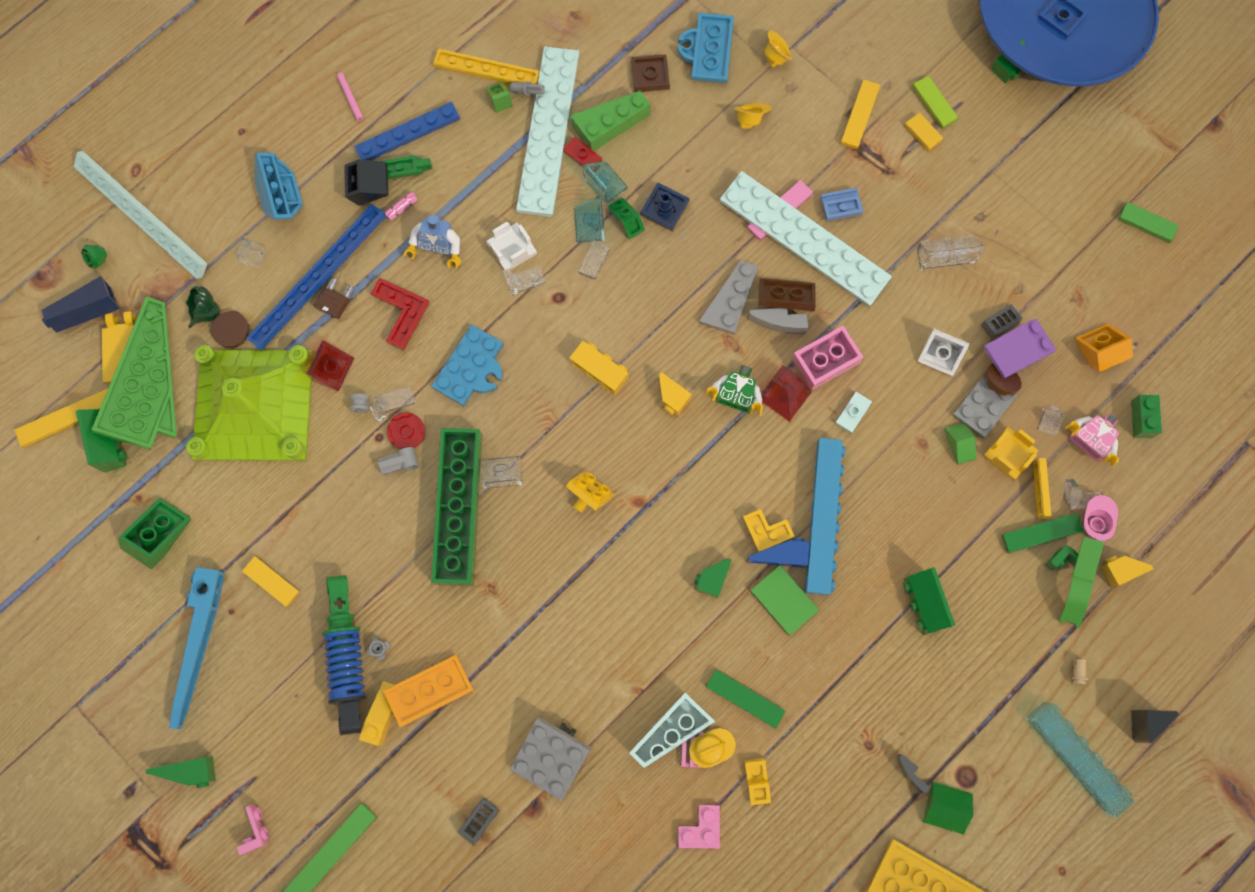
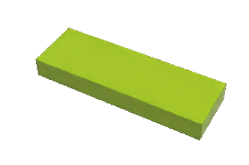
M929 75L913 84V89L942 129L957 121L958 116Z

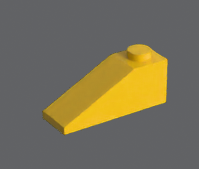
M383 681L367 715L359 740L383 746L393 717L383 690L395 684Z

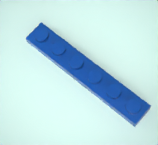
M449 102L354 147L361 160H373L460 120V116L453 102Z

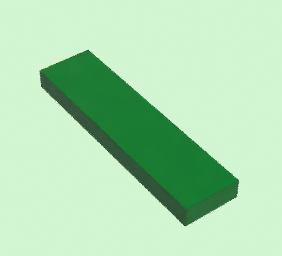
M1075 513L1008 532L1001 536L1007 553H1012L1084 532L1078 514Z
M715 670L706 688L775 729L786 712L718 670Z

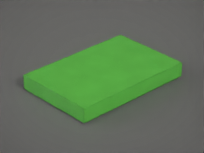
M781 565L750 590L789 636L819 611L818 607Z

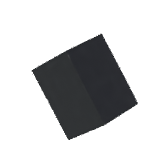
M1131 710L1132 740L1135 743H1152L1180 714L1177 711Z

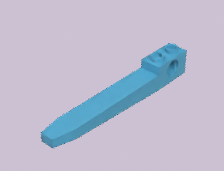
M196 567L195 572L191 576V591L188 592L186 600L187 606L194 608V613L172 706L169 728L182 729L189 710L224 582L225 573L218 570ZM207 584L208 589L206 593L202 594V587Z

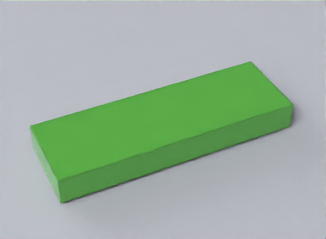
M1129 202L1124 205L1118 220L1168 243L1173 240L1179 225Z

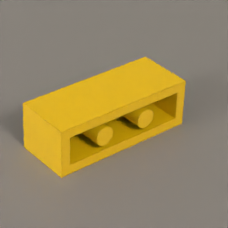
M582 341L569 357L570 364L614 395L618 393L629 378L628 370L623 365H617L612 362L613 359L608 354H601L597 351V347L590 342L587 344Z

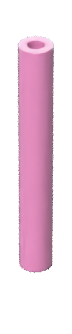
M337 74V78L356 120H363L362 113L344 74Z

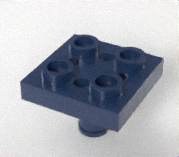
M657 183L643 206L640 215L673 231L690 202V198Z

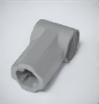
M414 447L403 448L396 454L378 459L382 475L400 470L409 471L419 467Z

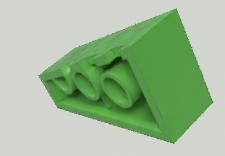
M638 91L570 115L571 125L586 146L595 151L650 116L651 104L643 93Z

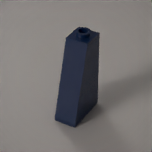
M100 276L41 310L44 317L42 321L47 328L51 327L57 333L114 312L120 308L112 288Z

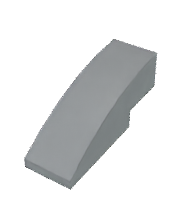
M783 308L749 310L748 320L767 329L791 334H806L808 330L807 314L788 315L787 309Z

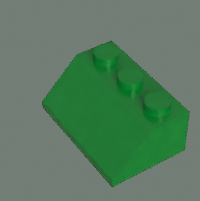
M100 409L77 410L76 415L88 465L105 473L127 466V453L122 446V441L92 432V427Z
M935 567L904 578L903 587L905 592L910 595V607L913 613L916 612L918 618L916 624L918 630L923 635L955 626Z

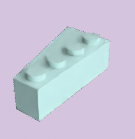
M684 693L629 754L645 768L715 721L692 698Z

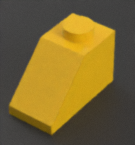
M661 372L659 374V385L663 409L668 414H675L678 417L691 400L692 394Z
M1116 555L1106 559V564L1100 566L1111 588L1154 569L1152 565L1127 556L1117 558Z

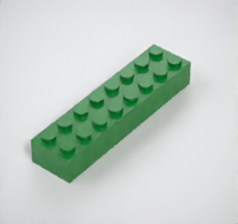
M441 428L431 583L434 585L474 586L483 436L480 429Z

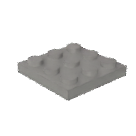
M538 717L510 770L562 801L591 747Z

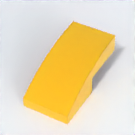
M765 758L744 760L750 804L771 803Z

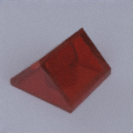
M322 340L306 375L315 383L339 391L354 357Z

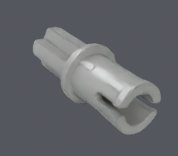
M529 81L525 83L512 82L510 91H512V94H524L525 96H530L531 94L543 95L545 93V86L542 84H531Z

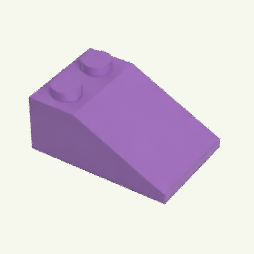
M1036 318L983 347L1003 379L1046 359L1056 351L1053 343Z

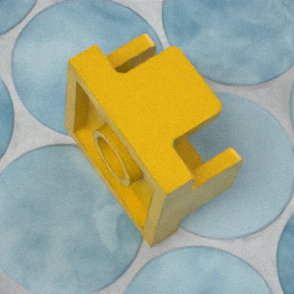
M1006 427L983 457L1014 481L1031 464L1039 450L1032 446L1035 440L1023 430L1019 429L1015 432L1010 427Z

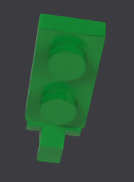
M416 155L381 160L387 162L388 180L422 174L423 171L432 169L430 158L421 159V157H416Z

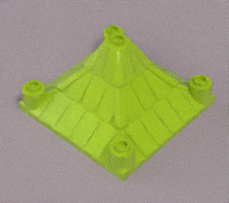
M207 345L199 346L194 353L196 361L200 363L194 437L189 439L186 444V450L191 455V459L193 461H307L314 351L306 350V348L300 345H296L290 350L262 351L213 350Z

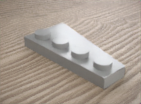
M740 260L699 320V324L734 335L758 266Z

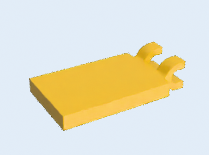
M131 311L123 312L126 324H118L119 318L114 317L113 313L105 314L107 328L102 329L104 384L111 383L137 320V316L133 315Z

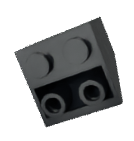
M358 159L344 165L345 198L361 206L389 196L387 162Z

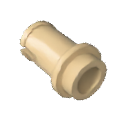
M1073 659V677H1071V680H1073L1075 685H1086V681H1088L1086 678L1087 660Z

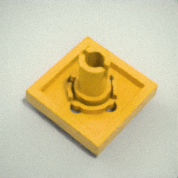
M586 471L571 479L566 485L570 491L579 497L573 506L580 512H583L587 505L597 511L615 495L609 487L601 484L593 474Z

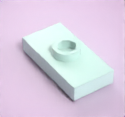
M855 392L835 424L852 434L872 401Z

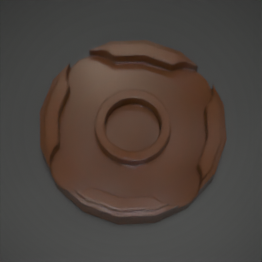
M233 311L224 312L213 321L211 334L215 342L220 346L237 348L247 340L250 326L246 318L241 314Z
M994 363L988 366L984 372V379H987L989 388L1000 395L1006 396L1008 394L1014 396L1021 389L1022 383L1017 373L1003 379Z

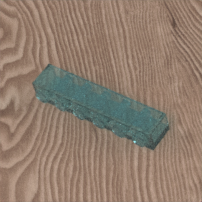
M1050 702L1042 703L1026 719L1110 817L1117 818L1135 802L1131 797L1132 793L1127 787L1120 785L1116 780L1118 778L1111 769H1107L1102 763L1103 759L1088 747V741L1074 731L1075 727L1069 720H1065L1062 717L1059 707Z

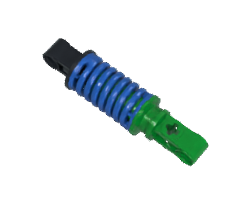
M347 575L326 577L330 616L326 617L329 627L328 630L322 632L324 641L327 642L324 649L327 651L325 653L327 658L325 663L329 666L326 669V672L329 674L327 680L330 682L327 685L330 689L328 704L338 705L340 736L361 733L358 702L367 699L366 694L361 692L365 685L363 683L355 684V682L364 680L363 675H358L363 673V668L356 667L363 664L362 660H356V658L362 657V653L355 652L361 650V645L357 644L361 642L359 637L361 628L353 625L354 614L349 612ZM337 600H340V603H344L341 609H338L336 605L334 606Z

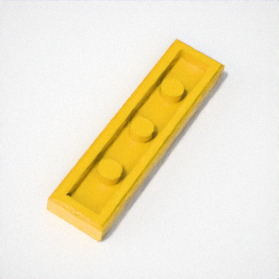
M863 80L840 144L858 150L880 84Z

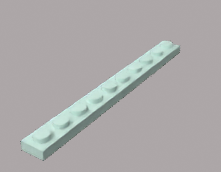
M84 151L77 152L73 167L196 279L203 278L207 263Z

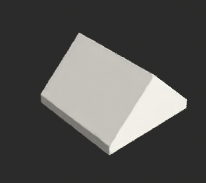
M933 329L927 337L918 362L953 376L970 343Z

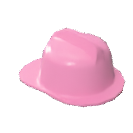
M1104 495L1095 496L1088 502L1083 528L1092 539L1105 541L1114 535L1118 518L1116 503Z

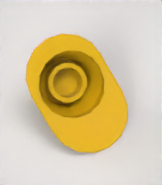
M769 31V42L764 53L770 66H781L788 59L792 60L793 58L785 40L776 32Z
M749 103L735 107L734 110L737 111V121L740 123V127L748 129L759 125L763 114L771 111L772 106L765 103Z
M713 729L692 741L689 748L690 758L699 767L708 768L717 765L733 755L736 747L735 739L726 729Z

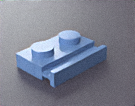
M857 188L821 194L820 199L822 200L826 221L863 214Z

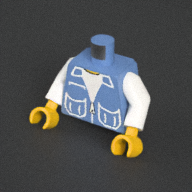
M436 215L425 217L422 223H418L412 229L409 239L410 246L405 250L404 257L407 256L408 252H411L413 254L412 259H414L417 254L415 246H417L419 249L450 256L452 254V258L447 262L449 268L453 265V262L456 264L455 268L461 264V259L458 257L460 253V238L452 230L449 222L439 220Z

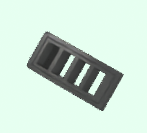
M1010 304L986 319L981 326L993 340L1023 318L1014 306ZM1009 310L1016 319L1013 320L1012 317L1008 314ZM1003 314L1010 321L1009 323L1004 319V317L1002 316ZM997 318H999L1005 326H1002L1000 322L997 320ZM993 321H994V323L997 325V327L999 328L998 330H997V329L995 328V326L992 324Z
M483 798L460 828L458 834L475 846L498 814L499 809ZM485 807L492 814L490 816L487 815L481 808ZM476 815H481L487 821L485 823L482 822L480 819L476 817ZM472 821L481 826V829L478 830L471 824ZM467 828L476 834L475 837L466 832Z

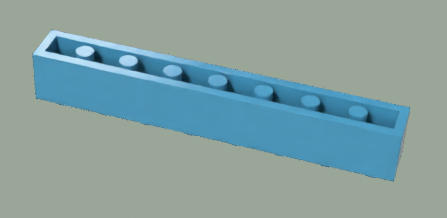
M819 438L817 441L805 594L829 596L831 592H834L835 588L832 572L836 571V561L833 559L834 553H837L838 541H835V533H839L840 525L836 521L837 514H840L841 511L838 495L842 494V484H839L840 476L843 477L844 465H841V458L845 456V446H842L843 440Z

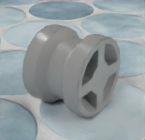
M350 395V400L352 401L350 406L351 412H369V407L367 406L369 395Z

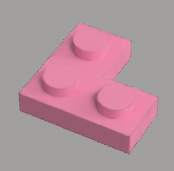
M699 805V826H678V848H720L719 805Z

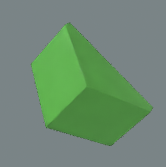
M502 82L486 88L496 113L512 107L509 90Z
M961 423L945 428L957 465L975 460V436L966 425Z

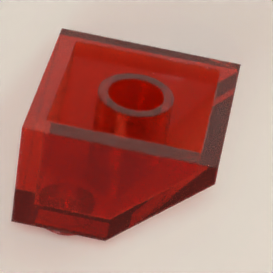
M782 365L761 395L762 403L790 422L812 391L797 374Z

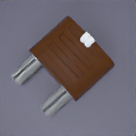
M332 278L327 288H323L313 307L334 318L340 319L350 301L349 296L354 288L348 285L343 295L337 293L333 289L338 281Z

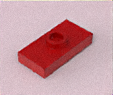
M575 136L563 148L565 154L589 173L602 161L601 156Z

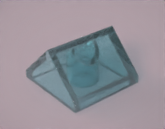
M606 161L585 164L582 167L584 180L606 205L628 188Z
M598 195L574 208L576 242L605 241L602 196Z

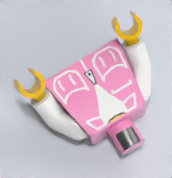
M1108 414L1104 419L1098 415L1094 418L1087 416L1076 419L1065 427V429L1068 428L1072 432L1069 439L1096 462L1105 458L1102 462L1104 464L1109 462L1111 468L1118 463L1117 436L1119 432L1113 428L1117 422L1115 416Z

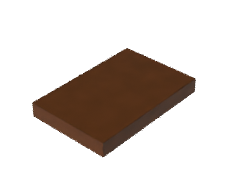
M760 278L758 306L815 312V283Z

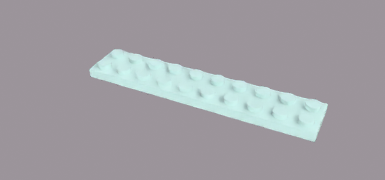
M544 46L538 84L545 86V93L543 95L536 94L516 208L517 213L553 217L580 55L579 50Z
M743 171L739 173L720 198L719 202L765 232L770 238L868 307L871 306L892 277Z

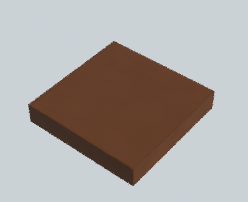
M666 54L631 57L634 93L638 91L670 89Z

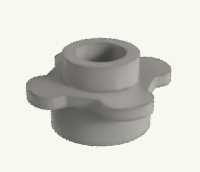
M375 637L367 649V654L377 657L378 660H384L385 653L390 648L389 642H382L378 637Z

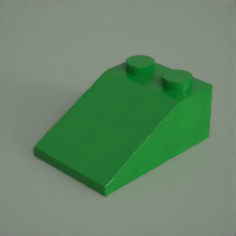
M159 498L118 537L120 549L152 569L167 554L191 521V518Z

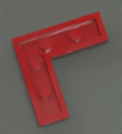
M379 278L371 295L402 310L386 342L404 351L430 302Z

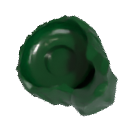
M195 286L190 290L186 305L189 307L188 314L191 317L188 327L191 328L197 323L208 322L217 318L220 308L208 289L202 286Z

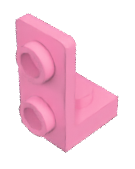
M255 804L246 807L255 836L243 840V845L237 847L239 855L269 843L268 830L266 827H263L261 821V810Z

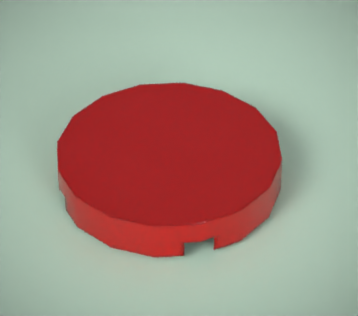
M409 412L394 416L387 427V437L390 443L397 449L418 447L426 434L422 420Z

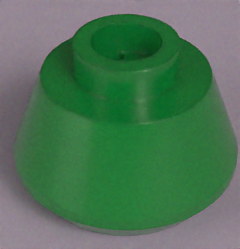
M87 244L82 248V257L88 267L97 269L106 261L107 253L103 247Z

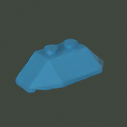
M256 153L255 184L263 212L273 220L292 219L303 205L294 172L279 160L274 153Z

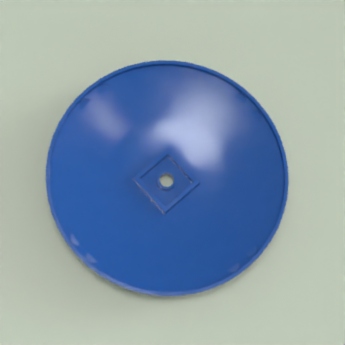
M979 0L980 14L985 30L993 44L1006 59L1035 78L1071 87H1085L1107 83L1129 72L1149 51L1155 39L1159 22L1157 0ZM1062 13L1066 15L1067 18H1062L1059 14ZM1022 39L1025 41V47L1019 42Z

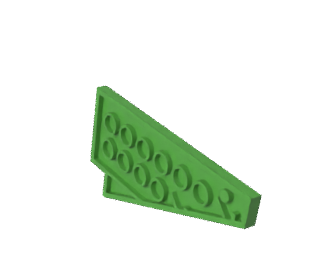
M146 296L92 427L93 433L151 450L157 433L176 438L165 302Z

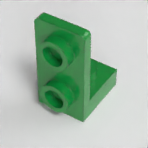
M624 198L615 200L612 204L608 205L611 213L621 222L629 239L645 231L639 213Z
M1063 546L1044 565L1050 570L1054 568L1059 569L1068 560L1075 566L1078 553L1072 547Z

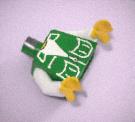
M742 365L739 374L730 372L729 375L722 376L705 393V397L711 395L713 397L712 401L716 399V403L751 415L754 411L759 412V416L762 415L763 405L760 388L756 385V380L750 378L752 369L748 366Z

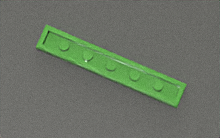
M361 803L283 892H312L377 816L364 803Z

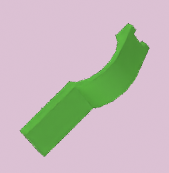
M1083 536L1072 573L1069 594L1059 622L1064 623V621L1074 623L1075 627L1080 628L1090 600L1093 580L1104 541Z

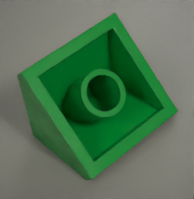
M932 782L923 822L964 835L974 816L973 794Z

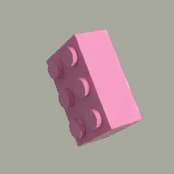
M844 326L796 351L792 357L793 363L811 391L857 366L863 359L862 354Z

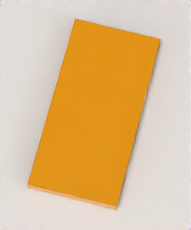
M454 655L383 690V693L401 728L472 692L473 688L457 655Z

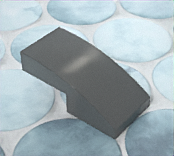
M897 754L896 759L906 778L918 791L926 794L931 787L914 774L919 767L903 754Z

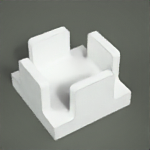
M505 222L492 231L494 236L486 241L505 272L510 271L537 254L529 235L522 225L518 223L510 226L508 222Z

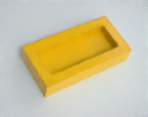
M920 112L905 123L907 130L928 152L943 140V137Z

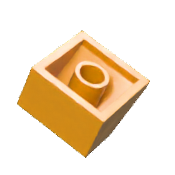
M1109 323L1075 338L1087 363L1098 372L1133 358L1132 338Z

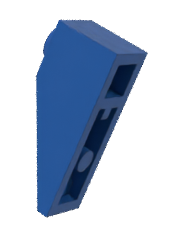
M793 538V541H786L749 556L747 563L806 568L808 566L809 542H804L803 538Z

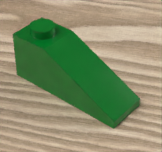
M213 756L146 769V774L188 786L196 785L197 789L208 787L209 782L216 781Z

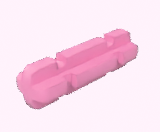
M409 192L405 195L406 198L403 197L396 202L392 209L389 208L385 211V215L389 220H393L397 217L396 214L399 215L406 210L410 203L413 204L417 201V197L413 192Z

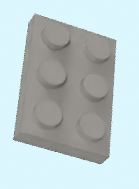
M984 375L952 415L982 439L986 437L1018 395L1016 393L1014 396L1008 394L1003 396L994 392L987 385L988 381L986 378L984 379Z

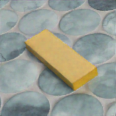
M1039 458L1033 462L1037 518L1046 519L1051 516L1046 458Z
M256 556L242 570L243 573L286 607H289L300 593L298 589Z

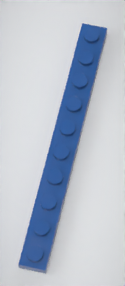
M371 204L246 339L262 351L386 218L385 213Z

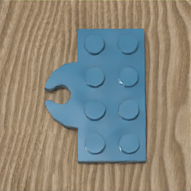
M699 13L697 28L689 29L679 37L678 44L689 43L691 45L689 48L677 47L680 57L684 61L693 64L691 80L727 83L734 16Z
M471 324L431 387L462 406H465L474 391L489 393L498 388L497 385L488 383L486 380L488 376L495 375L499 381H502V369L495 358L503 347V342Z

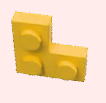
M761 509L743 516V520L758 552L795 537L787 519L768 526Z

